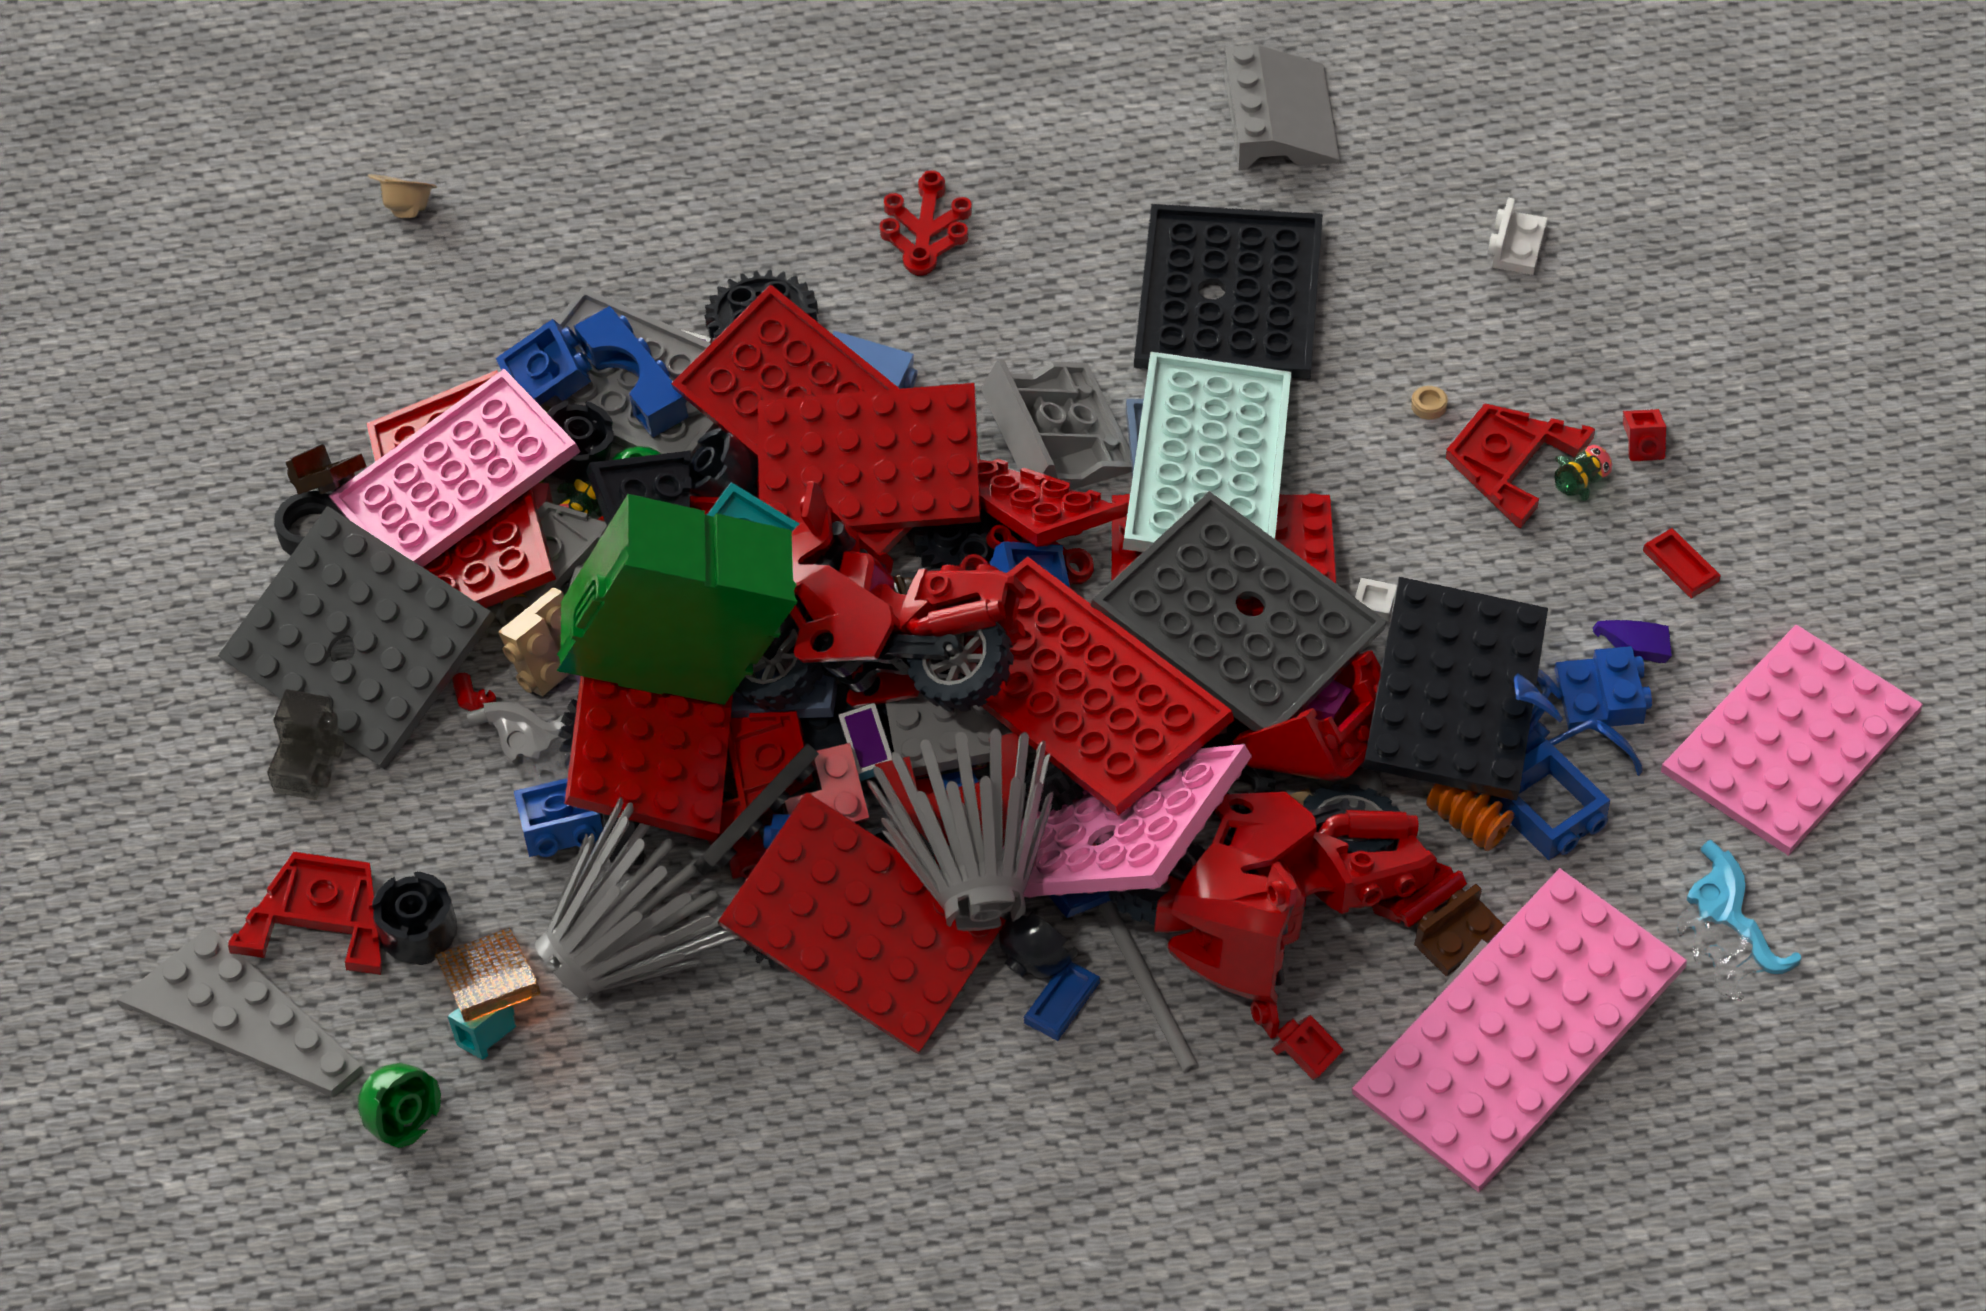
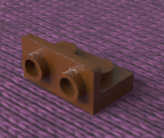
M1477 884L1466 891L1464 889L1458 890L1448 899L1446 906L1438 912L1434 910L1429 911L1417 923L1418 930L1414 945L1446 977L1462 964L1481 940L1489 943L1505 926L1480 901L1482 889Z

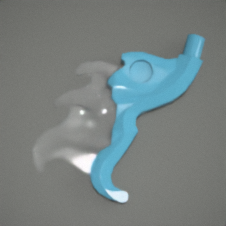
M1709 840L1702 846L1701 852L1713 862V869L1711 873L1697 881L1690 889L1687 901L1690 904L1695 903V905L1688 907L1682 912L1678 920L1677 931L1679 937L1684 936L1686 928L1695 931V939L1692 946V956L1695 964L1700 963L1701 956L1703 955L1710 957L1713 960L1715 969L1713 981L1719 993L1730 1000L1743 1001L1744 995L1736 989L1741 979L1763 971L1771 974L1786 973L1800 964L1801 955L1795 952L1787 958H1780L1772 953L1755 920L1748 919L1742 914L1741 907L1746 886L1744 874L1738 862L1729 850L1724 852L1716 843Z

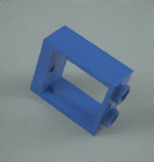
M1546 740L1525 755L1519 794L1548 774H1551L1585 807L1552 829L1519 796L1517 801L1491 795L1489 803L1492 805L1494 802L1500 801L1503 804L1500 812L1501 815L1509 810L1513 811L1515 815L1511 824L1545 858L1550 860L1559 853L1562 855L1568 854L1576 847L1579 839L1588 833L1595 835L1605 827L1608 822L1607 816L1610 799Z

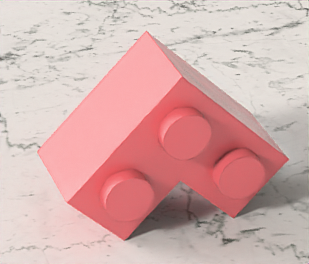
M847 743L817 751L819 754L812 763L817 767L813 773L818 791L809 794L856 824L866 822L869 819V814L851 744ZM805 794L788 798L782 804L784 815H791Z

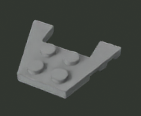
M546 501L542 504L538 512L556 580L521 593L528 598L529 606L551 588L560 589L573 575L575 567L583 564L588 559L607 528L606 522L590 518L587 513Z

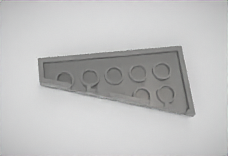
M208 926L117 999L119 1006L129 1011L135 1010L148 1016L152 1021L170 1025L184 1031V1034L232 1055L237 1057L240 1055L252 1060L256 1065L267 1070L271 1068L291 1077V1080L330 1097H335L364 1072L362 1065L246 958L239 954L229 953L228 942L211 926Z

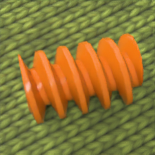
M1435 784L1426 802L1429 809L1433 811L1438 810V815L1443 820H1449L1450 825L1454 829H1461L1464 837L1473 838V843L1477 847H1484V851H1489L1498 845L1510 828L1515 815L1513 811L1509 810L1500 816L1499 814L1503 807L1500 801L1494 802L1489 807L1487 806L1491 795L1481 794L1477 798L1478 792Z

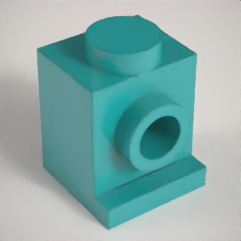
M479 991L478 995L470 998L472 999L471 1002L466 1001L465 1004L448 1015L456 1044L461 1049L481 1060L489 1056L487 1052L489 1047L516 1028L513 1018L515 1011L510 1002L501 996L492 998L494 994H490L488 991L483 993Z

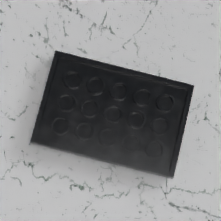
M1399 577L1363 768L1517 801L1522 780L1533 704L1516 700L1514 677L1519 673L1536 687L1548 608Z

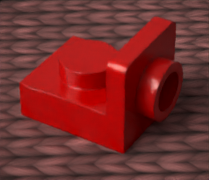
M1660 410L1623 411V426L1629 439L1628 457L1630 461L1663 460L1666 454V424Z
M759 830L749 840L742 836L732 846L737 851L728 862L732 878H748L767 849H764Z
M1312 1015L1298 1022L1294 1018L1289 1020L1276 1033L1280 1040L1271 1048L1276 1055L1286 1051L1312 1080L1318 1078L1344 1050Z

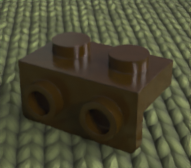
M324 444L311 448L285 461L288 468V478L295 486L298 495L314 489H318L319 494H323L339 488L340 485L354 478L355 472L367 467L362 453L331 463Z

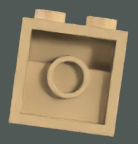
M554 587L498 631L505 645L502 648L503 653L514 664L518 672L516 679L519 685L526 692L531 693L533 691L542 697L569 675L568 673L557 671L560 666V659L557 653L561 648V601L564 598V594L561 590Z

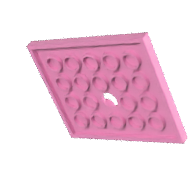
M1246 745L1199 749L1119 816L1087 791H1083L1084 796L1082 798L1073 799V804L1070 806L1064 804L1062 809L1055 811L1053 808L1049 814L1023 896L1033 898L1045 895L1062 896L1074 893L1092 894L1103 891L1121 892L1131 889L1160 888L1167 881L1168 875L1179 859L1186 854L1187 848L1196 835L1205 827V822L1212 812L1222 803L1224 795L1231 785L1241 776L1243 768L1252 757ZM1038 811L1036 819L1040 818V811ZM1024 819L1022 820V824H1021L1020 838H1021V833H1022V827H1023ZM1093 843H1102L1100 845L1092 846Z

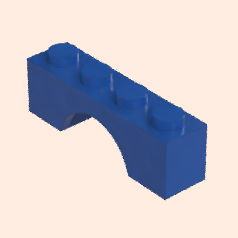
M608 306L574 325L576 336L580 342L579 348L597 370L622 368L634 373L639 378L635 387L629 393L634 416L652 438L689 417L686 402L688 401L673 389L672 380L665 364L661 360L655 361L653 359L648 344L642 337L638 339L635 337L633 329L624 315L619 317L611 306Z

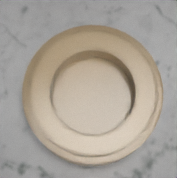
M1423 386L1413 393L1411 408L1420 418L1427 420L1437 419L1446 412L1448 398L1446 393L1438 387Z

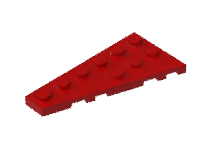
M997 458L994 461L979 459L981 509L1036 547L1048 546L1053 541L1079 535L1085 530L1127 516L1128 502L1116 499L1114 503L1101 500V493L1093 490H1088L1085 493L1077 492L1070 489L1069 482L1027 468H1022L1020 472L1008 469V462Z

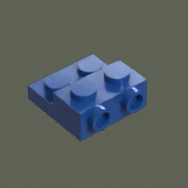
M554 319L496 357L501 371L505 369L539 405H542L555 395L564 401L591 382L587 372L592 369V366L586 356L581 351L577 353L575 349L580 344L577 336L570 327L563 328Z
M1632 646L1595 649L1593 659L1555 663L1554 670L1558 687L1563 695L1561 701L1568 730L1591 719H1599L1610 727L1644 724L1646 709H1651L1652 696L1649 686L1642 687L1640 679L1644 678V662L1642 656L1634 657Z
M568 778L513 791L529 857L537 855L551 857L558 850L574 846L581 847L586 834L589 838L590 834L593 833L595 843L603 831L600 813L564 804Z

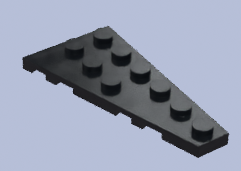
M691 450L589 463L586 472L607 527L628 494L690 507L691 477H689V464L691 462Z

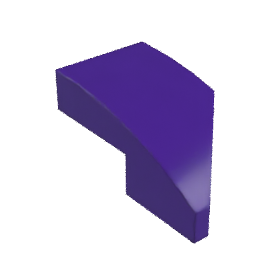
M1605 620L1597 621L1592 627L1593 633L1597 637L1600 635L1605 636L1615 648L1632 646L1634 657L1642 656L1644 660L1656 663H1666L1672 657L1669 626L1643 621Z

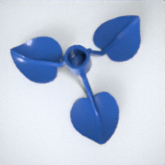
M1540 669L1537 681L1539 682L1542 694L1529 680L1519 673L1514 677L1516 700L1530 702L1535 705L1532 709L1526 754L1548 740L1546 737L1551 732L1539 721L1544 712L1550 714L1559 723L1563 721L1557 709L1547 699L1551 692L1559 700L1563 695L1554 681ZM1599 719L1588 720L1548 740L1554 746L1587 729H1593L1607 736L1625 750L1633 761L1637 775L1639 776L1642 773L1640 760L1629 742L1616 730Z

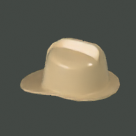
M368 174L369 178L380 182L384 206L391 209V212L399 218H414L417 216L418 211L425 210L431 189L437 188V185Z

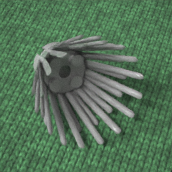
M993 729L990 733V777L983 776L980 780L983 839L968 740L965 732L959 731L955 735L965 804L962 803L956 782H948L945 789L931 742L924 739L920 743L950 843L949 846L927 795L923 791L917 790L902 755L898 752H893L892 761L941 870L883 770L875 766L873 768L874 774L893 806L892 810L877 785L868 781L869 787L892 821L891 823L888 819L881 818L883 825L888 830V832H882L944 909L947 925L950 927L955 919L957 930L979 931L1001 926L1000 916L1008 911H1011L1012 922L1019 919L1025 913L1023 894L1052 808L1053 792L1046 796L1040 818L1036 819L1051 755L1050 753L1044 758L1045 741H1042L1037 748L1020 838L1026 783L1024 781L1029 736L1026 732H1023L1019 737L1015 777L1010 783L1004 849L1002 846L1001 732L998 729Z
M622 797L619 798L592 852L591 849L595 841L593 833L590 834L589 838L587 834L585 835L548 929L534 942L544 962L551 956H554L551 959V963L556 969L553 971L555 976L574 995L581 1000L585 998L586 1001L602 990L699 966L703 963L698 960L673 966L669 965L694 958L701 951L741 938L738 935H733L730 931L722 930L664 952L719 926L718 920L722 915L715 918L703 916L664 936L658 935L717 899L718 894L716 891H708L691 901V895L682 893L642 920L645 914L696 874L697 868L692 864L682 869L630 911L667 875V869L662 865L658 866L651 874L649 873L668 854L674 845L671 839H665L622 887L619 888L617 886L618 882L645 848V842L642 838L650 828V825L639 824L587 897L629 825L628 819L634 810L632 802L627 804L610 833L623 805Z

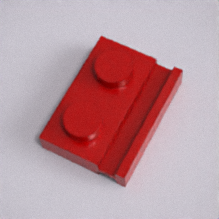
M1436 862L1432 882L1407 897L1396 895L1381 899L1372 908L1376 915L1396 923L1404 921L1405 926L1410 927L1423 918L1426 913L1432 911L1455 892L1465 887L1467 882L1462 871L1458 870L1454 873L1451 867Z

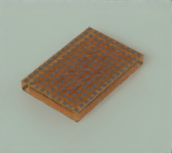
M510 928L435 955L464 1022L541 994L537 980Z

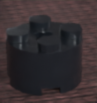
M563 401L552 406L547 414L571 437L578 446L580 453L552 472L551 475L564 480L569 486H574L576 479L583 482L590 481L586 472L589 463L609 460L614 437L613 421L603 408L592 402L586 401L584 406L579 404L568 405V401Z
M718 428L709 431L697 441L702 446L695 452L689 464V477H691L690 494L692 496L720 497L731 482L753 496L756 494L757 485L755 482L758 477V458L740 440L723 429Z
M414 872L415 876L404 877L397 881L395 877L390 878L378 889L372 901L373 919L382 947L396 960L416 963L418 965L432 963L438 954L443 953L451 946L457 934V919L447 888L434 875L423 872Z

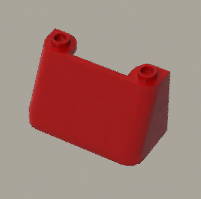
M1369 650L1357 655L1334 679L1352 689L1349 699L1335 720H1333L1332 716L1322 720L1315 719L1317 713L1312 708L1301 712L1296 718L1255 732L1249 729L1239 734L1233 740L1234 745H1246L1252 756L1247 765L1251 768L1333 782L1350 776L1362 764L1365 758L1381 666L1373 651Z

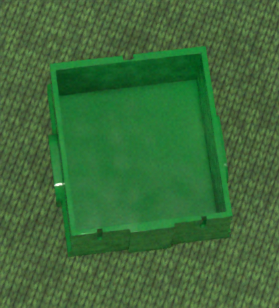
M628 494L561 601V648L557 653L560 659V666L557 671L618 683V686L661 695L668 693L725 705L745 675L752 676L753 664L756 665L775 637L779 638L781 624L798 602L794 595V588L797 584L793 580L792 530L717 513L715 516L705 515L704 510Z

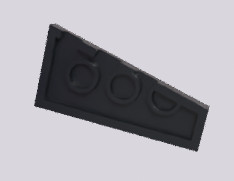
M807 743L693 864L696 866L697 871L704 876L715 864L722 869L737 853L732 846L742 836L749 840L763 826L764 823L759 817L768 808L775 813L791 796L785 791L794 780L802 784L817 768L812 761L819 753Z

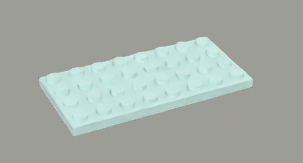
M1150 352L1122 549L1144 552L1209 491L1275 539L1291 372Z

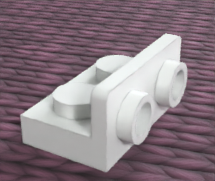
M1508 197L1505 210L1498 209L1495 229L1499 230L1498 234L1492 233L1489 242L1488 254L1494 255L1492 268L1534 275L1547 225V217L1514 212L1515 199Z

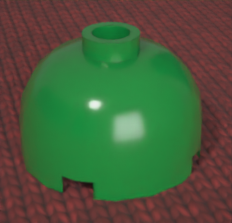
M404 1063L382 1066L374 1071L363 1084L358 1096V1112L363 1126L379 1141L398 1148L414 1144L428 1130L417 1129L432 1114L437 1117L440 1110L441 1091L437 1080L419 1067ZM413 1122V1124H412L411 1126H406V1127H404V1125H407V1124H410V1123Z

